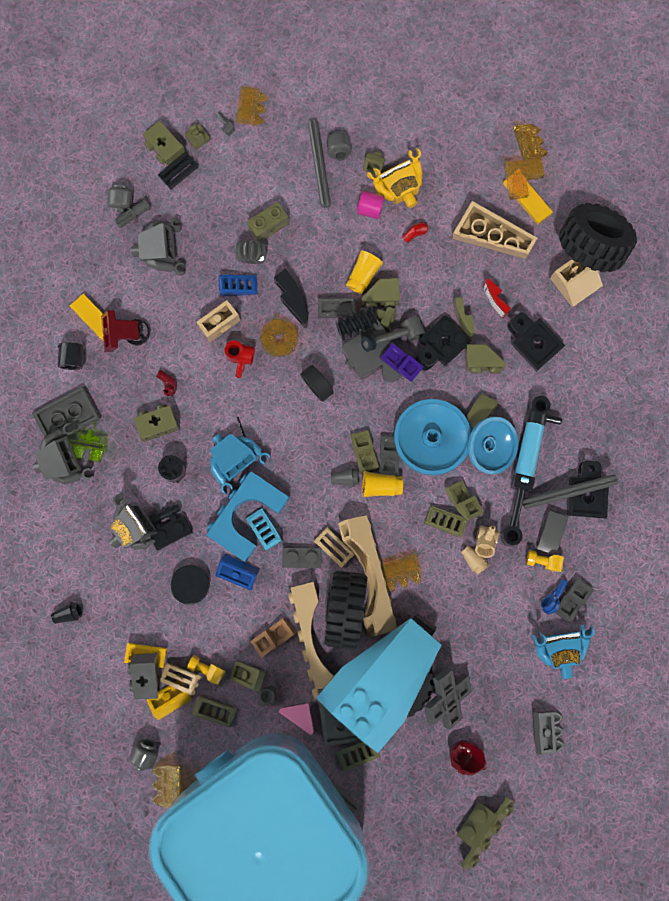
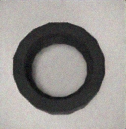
M310 365L300 373L304 382L320 401H325L334 393L330 384L313 365Z

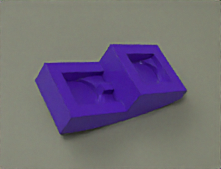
M391 343L380 356L383 362L410 382L414 380L423 368L420 363L410 355H406L394 343Z

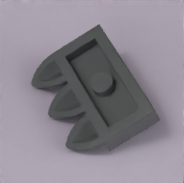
M557 712L533 713L536 754L543 755L561 751L564 744L556 740V738L563 734V730L555 726V724H558L563 717Z

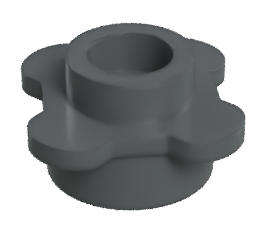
M270 685L268 688L261 687L260 691H256L259 695V706L264 707L265 705H275L277 703V698L275 697L276 688Z

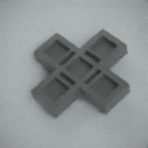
M445 668L433 678L437 695L424 706L427 723L434 725L442 718L444 728L451 730L463 719L460 702L472 690L468 675L462 673L454 680L453 670Z

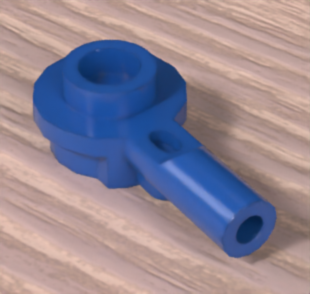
M561 579L556 589L541 602V607L545 614L555 613L559 609V597L568 584L566 580Z

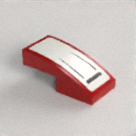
M488 278L483 286L486 296L496 312L504 319L511 308L499 298L502 290Z

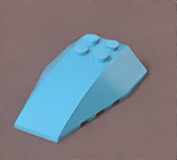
M410 618L344 665L316 698L360 740L379 753L404 723L441 644Z

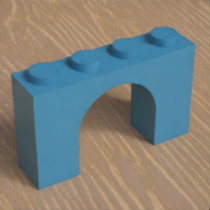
M252 471L242 477L239 489L233 490L229 496L230 502L227 506L223 505L217 514L219 517L216 522L212 521L206 529L208 531L206 536L244 562L248 561L257 546L236 531L233 524V516L236 509L247 501H258L277 514H280L290 500L287 495Z

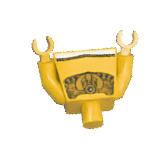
M416 148L417 154L414 157L412 156V151H408V156L412 158V162L408 160L382 174L379 169L373 168L375 171L374 177L371 172L367 173V177L374 180L373 185L377 193L383 195L384 199L393 201L395 204L404 201L408 208L417 205L418 202L414 195L419 192L423 174L421 162L418 160L421 156L418 148Z

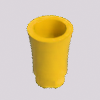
M361 250L346 286L352 291L362 294L375 273L383 265V262L373 254Z
M368 471L363 472V498L402 495L403 477Z

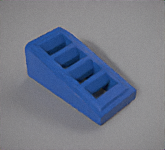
M218 275L220 297L258 295L257 276ZM240 281H244V289H240ZM248 281H251L252 290L248 289ZM225 282H228L229 289H225ZM232 282H236V289H233Z

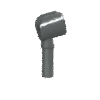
M218 112L217 116L224 124L222 131L230 136L235 131L233 124Z

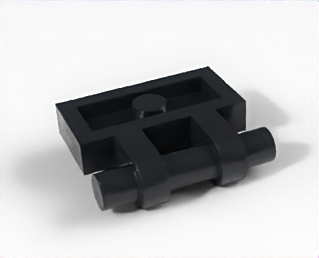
M178 504L172 507L168 506L164 508V511L149 516V520L158 531V533L151 537L152 540H155L153 544L157 551L192 534L185 517L176 518L175 513L181 511ZM169 517L171 522L161 527L159 521Z

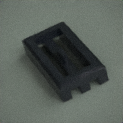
M185 152L160 172L158 176L172 190L198 168V164ZM191 164V166L188 169H186L182 174H180L171 183H169V181L173 177L178 175L184 168Z

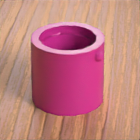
M363 190L357 214L379 219L384 196Z

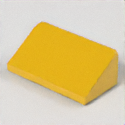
M175 681V683L185 687L182 681ZM167 686L159 692L158 699L146 700L153 716L160 720L192 700V697L186 692L172 686Z

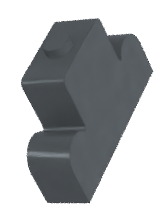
M379 321L378 326L376 323L373 324V330L366 326V333L359 329L358 336L342 345V353L347 359L345 363L350 370L354 369L361 380L382 369L383 379L387 382H395L403 376L380 359V356L393 341L390 340L378 344L375 350L366 352L361 345V339L365 336L372 335L378 337L387 334Z

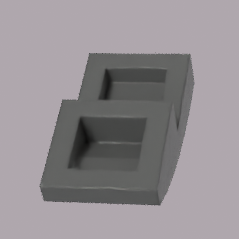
M381 436L379 474L395 475L396 477L399 475V455L395 448L394 437Z
M552 510L549 511L537 544V549L556 555L568 516Z
M577 578L560 600L559 609L555 613L566 622H572L594 589Z

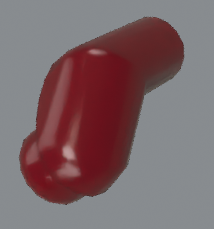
M160 370L156 377L164 382L163 393L166 396H173L177 390L176 380L165 371Z

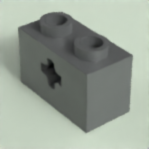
M157 653L133 654L131 662H128V674H131L132 677L129 688L130 692H133L134 700L158 699L160 677Z

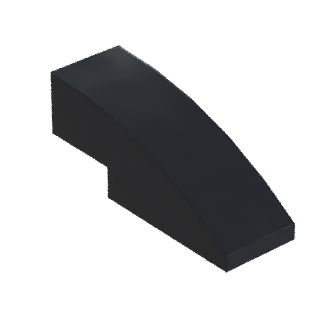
M284 269L274 277L275 284L283 292L280 296L281 302L306 329L308 327L307 314L302 295L292 276Z

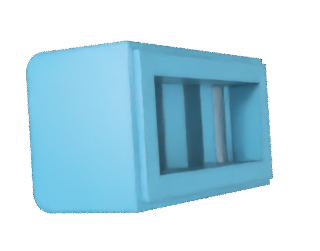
M263 509L246 518L266 551L283 541ZM261 515L263 516L262 520L253 524V520ZM264 522L268 524L260 530H257L256 528ZM270 528L271 532L264 535L263 537L260 535L261 533ZM273 534L275 535L274 539H272L268 543H265L264 540H266Z

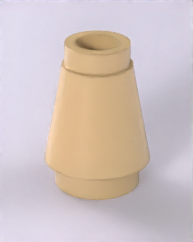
M471 546L466 547L461 552L472 572H475L477 575L489 566L487 559L477 555L475 549Z

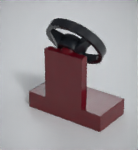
M107 310L101 315L104 352L112 353L118 348V339L126 340L132 345L139 346L146 343L150 337V328L143 320H116L115 311ZM143 323L147 327V336L145 339H143V337L141 336V326ZM139 339H140L142 342L133 343V342H130L129 340H139Z

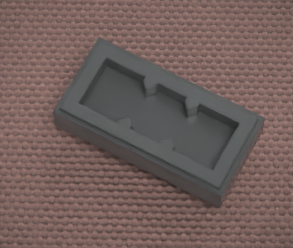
M318 298V318H338L339 316L345 318V314H349L352 318V311H356L355 298Z

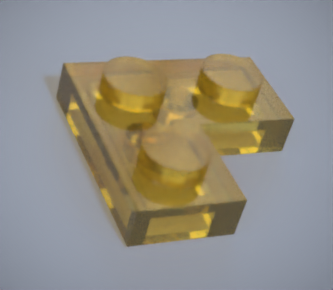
M542 158L509 161L504 164L509 200L528 198L527 180L544 177Z

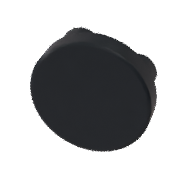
M186 565L180 567L172 575L170 581L171 593L177 601L183 604L199 603L209 593L210 581L208 575L200 567Z

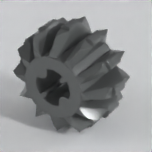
M246 240L236 244L235 254L237 261L248 264H261L265 262L267 251L264 243Z

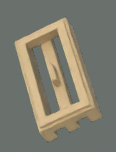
M328 527L314 540L341 568L355 555ZM327 533L349 553L347 557L325 536ZM323 539L344 560L341 562L320 542V540Z
M166 663L160 682L190 695H195L196 691L194 689L198 687L197 681L200 680L201 676L174 664ZM171 668L192 677V681L170 672L169 669ZM170 676L190 686L189 688L166 679V677Z

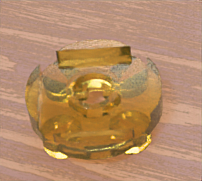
M274 319L262 329L260 341L267 354L272 357H283L290 355L296 349L298 334L295 327L288 321ZM282 334L284 341L276 343L275 336Z

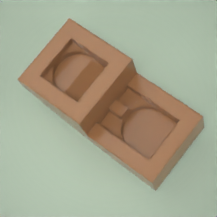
M283 618L250 642L262 658L296 633L287 619Z

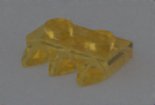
M241 86L236 123L253 126L263 124L265 121L256 114L264 113L267 109L258 103L265 102L269 98L260 92L259 89Z
M517 124L513 128L524 162L538 161L548 154L545 149L539 147L544 143V140L535 136L540 132L537 126Z
M416 554L381 564L383 577L386 580V588L391 592H394L396 588V580L403 588L408 586V576L416 584H419L421 581V569Z
M165 764L157 766L152 770L155 776L161 778V780H157L152 785L156 791L161 792V794L156 795L152 799L156 805L169 808L182 793V765Z

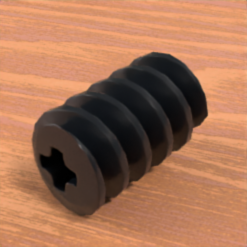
M370 305L366 306V312L363 308H360L359 315L356 311H352V318L349 314H345V320L339 316L337 318L338 323L335 321L343 341H345V334L352 338L353 331L358 336L359 329L366 333V326H369L371 330H373L374 323L378 326L376 315Z

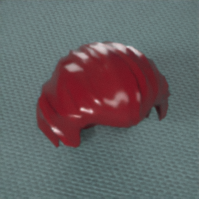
M461 740L451 746L449 751L451 766L458 773L472 776L487 768L484 752L479 745L472 741Z

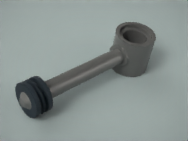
M414 316L401 323L402 329L378 337L372 335L363 337L361 345L366 352L375 350L378 344L402 336H406L408 341L411 342L422 337L426 332L418 316Z

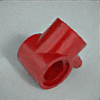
M232 340L225 345L224 352L230 362L238 363L236 368L237 378L242 377L245 364L252 365L255 347ZM237 348L240 350L239 353L235 356L230 355V351Z

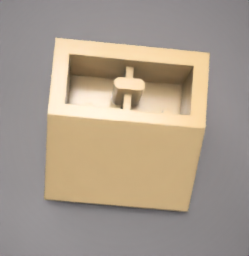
M572 259L554 271L550 277L572 308L603 286L598 270L593 271L591 268H585L579 262L576 263Z

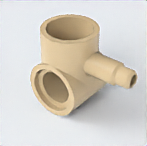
M479 526L475 539V552L477 555L489 558L495 554L499 537V530L495 526Z

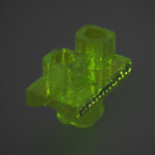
M89 430L88 434H81L80 439L86 440V442L70 439V445L77 459H83L85 450H90L89 460L101 462L104 453L108 451V447H105V445L94 443L101 440V437L95 436L94 430Z

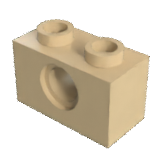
M226 300L196 323L211 343L238 323L240 318L235 309Z

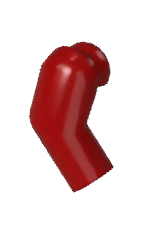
M425 222L414 224L402 238L405 242L409 243L414 237L426 234L428 231L427 224Z

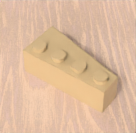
M473 201L459 222L452 237L455 240L523 259L527 258L538 239Z

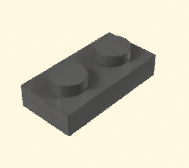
M283 548L282 568H321V548Z

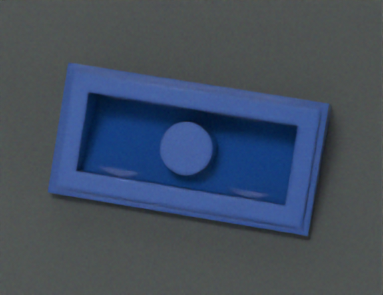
M225 554L219 563L215 576L251 591L260 569Z

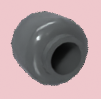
M335 132L328 137L327 149L332 159L342 161L351 154L352 147L347 134Z
M113 185V188L108 189L107 205L110 208H114L113 212L124 213L125 209L131 208L132 192L127 189L128 186Z
M142 739L134 744L129 760L136 770L144 771L154 766L159 752L156 743L149 739Z

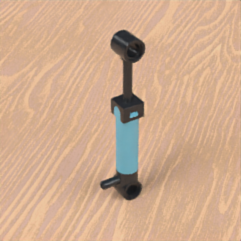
M545 396L535 397L528 406L529 412L519 458L511 484V489L517 490L510 526L505 528L500 535L502 543L506 546L517 545L523 538L522 531L517 526L525 492L530 493L533 491L534 475L546 422L557 425L562 424L561 417L548 415L551 403ZM535 403H541L543 411L537 410ZM509 531L514 532L516 535L514 542L509 541L507 538Z

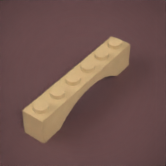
M365 515L338 523L342 540L357 556L365 575L368 577V600L363 616L367 636L372 637L391 632L397 628L396 618L393 615L391 599L386 589V580L383 577L381 561L377 555L376 543L372 536L368 517Z
M314 582L292 587L288 595L290 603L295 604L296 611L293 612L295 623L300 624L301 630L298 631L300 643L304 642L306 650H302L305 662L309 661L311 669L307 670L310 682L314 681L316 689H312L314 700L318 701L316 698L318 696V689L325 688L335 675L322 664L313 645L311 633L312 618L318 604V597Z

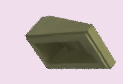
M431 506L424 524L461 538L468 521L461 516ZM435 512H437L439 514L437 516L435 523H433L431 521L433 519ZM442 515H444L446 517L443 522V525L441 526L439 525V522L441 520ZM449 519H453L450 528H447ZM457 521H459L460 525L458 527V530L454 531L455 525Z
M198 695L191 714L230 728L237 709ZM202 702H205L206 704L204 706L203 712L200 713L199 710ZM211 704L213 705V708L210 713V716H208L207 712ZM220 707L221 710L218 718H214L217 708ZM225 709L229 710L226 720L222 721Z
M363 741L335 752L343 772L377 759L380 755L371 747L372 754L368 755L365 748L367 744ZM358 748H361V749H362L363 754H364V756H365V757L362 758V759H361L360 754H359V752H358ZM353 750L358 760L355 762L353 761V758L350 753V751ZM345 753L347 754V757L350 761V764L346 765V762L343 757V754Z

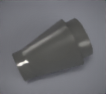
M350 468L331 473L332 485L355 487V485H359L358 469Z

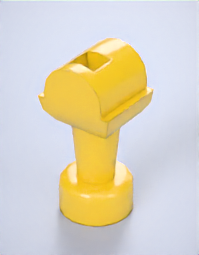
M529 550L526 565L534 566L537 563L545 566L546 570L562 573L564 557L559 555H552L550 557L539 556L536 551Z
M196 655L192 656L187 666V669L192 672L195 670L200 671L206 675L208 681L216 685L220 684L226 672L225 669L211 663L209 666L201 663L200 657Z

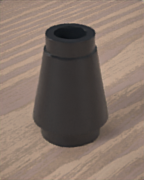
M70 602L51 613V619L54 624L78 621L82 617V608L79 603Z

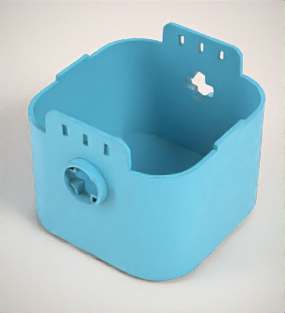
M265 734L252 739L233 754L228 749L195 774L197 780L183 791L157 822L151 836L150 858L152 866L174 901H357L367 881L368 865L363 832L359 822L308 748L297 738L288 734Z

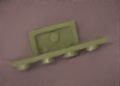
M506 797L496 813L481 802L477 804L457 834L461 840L472 848L460 866L467 870L476 867L481 853L489 848L493 835L501 830L505 817L510 816L513 812V805L515 804L513 800Z

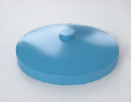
M438 399L422 400L409 406L397 421L394 432L395 448L400 459L413 471L428 476L443 475L456 469L466 458L471 429L464 414L454 405Z

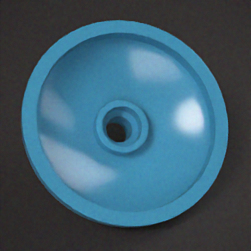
M488 417L480 421L472 430L468 442V453L472 464L479 471L486 474L501 473L512 464L516 457L518 436L513 425L506 419Z

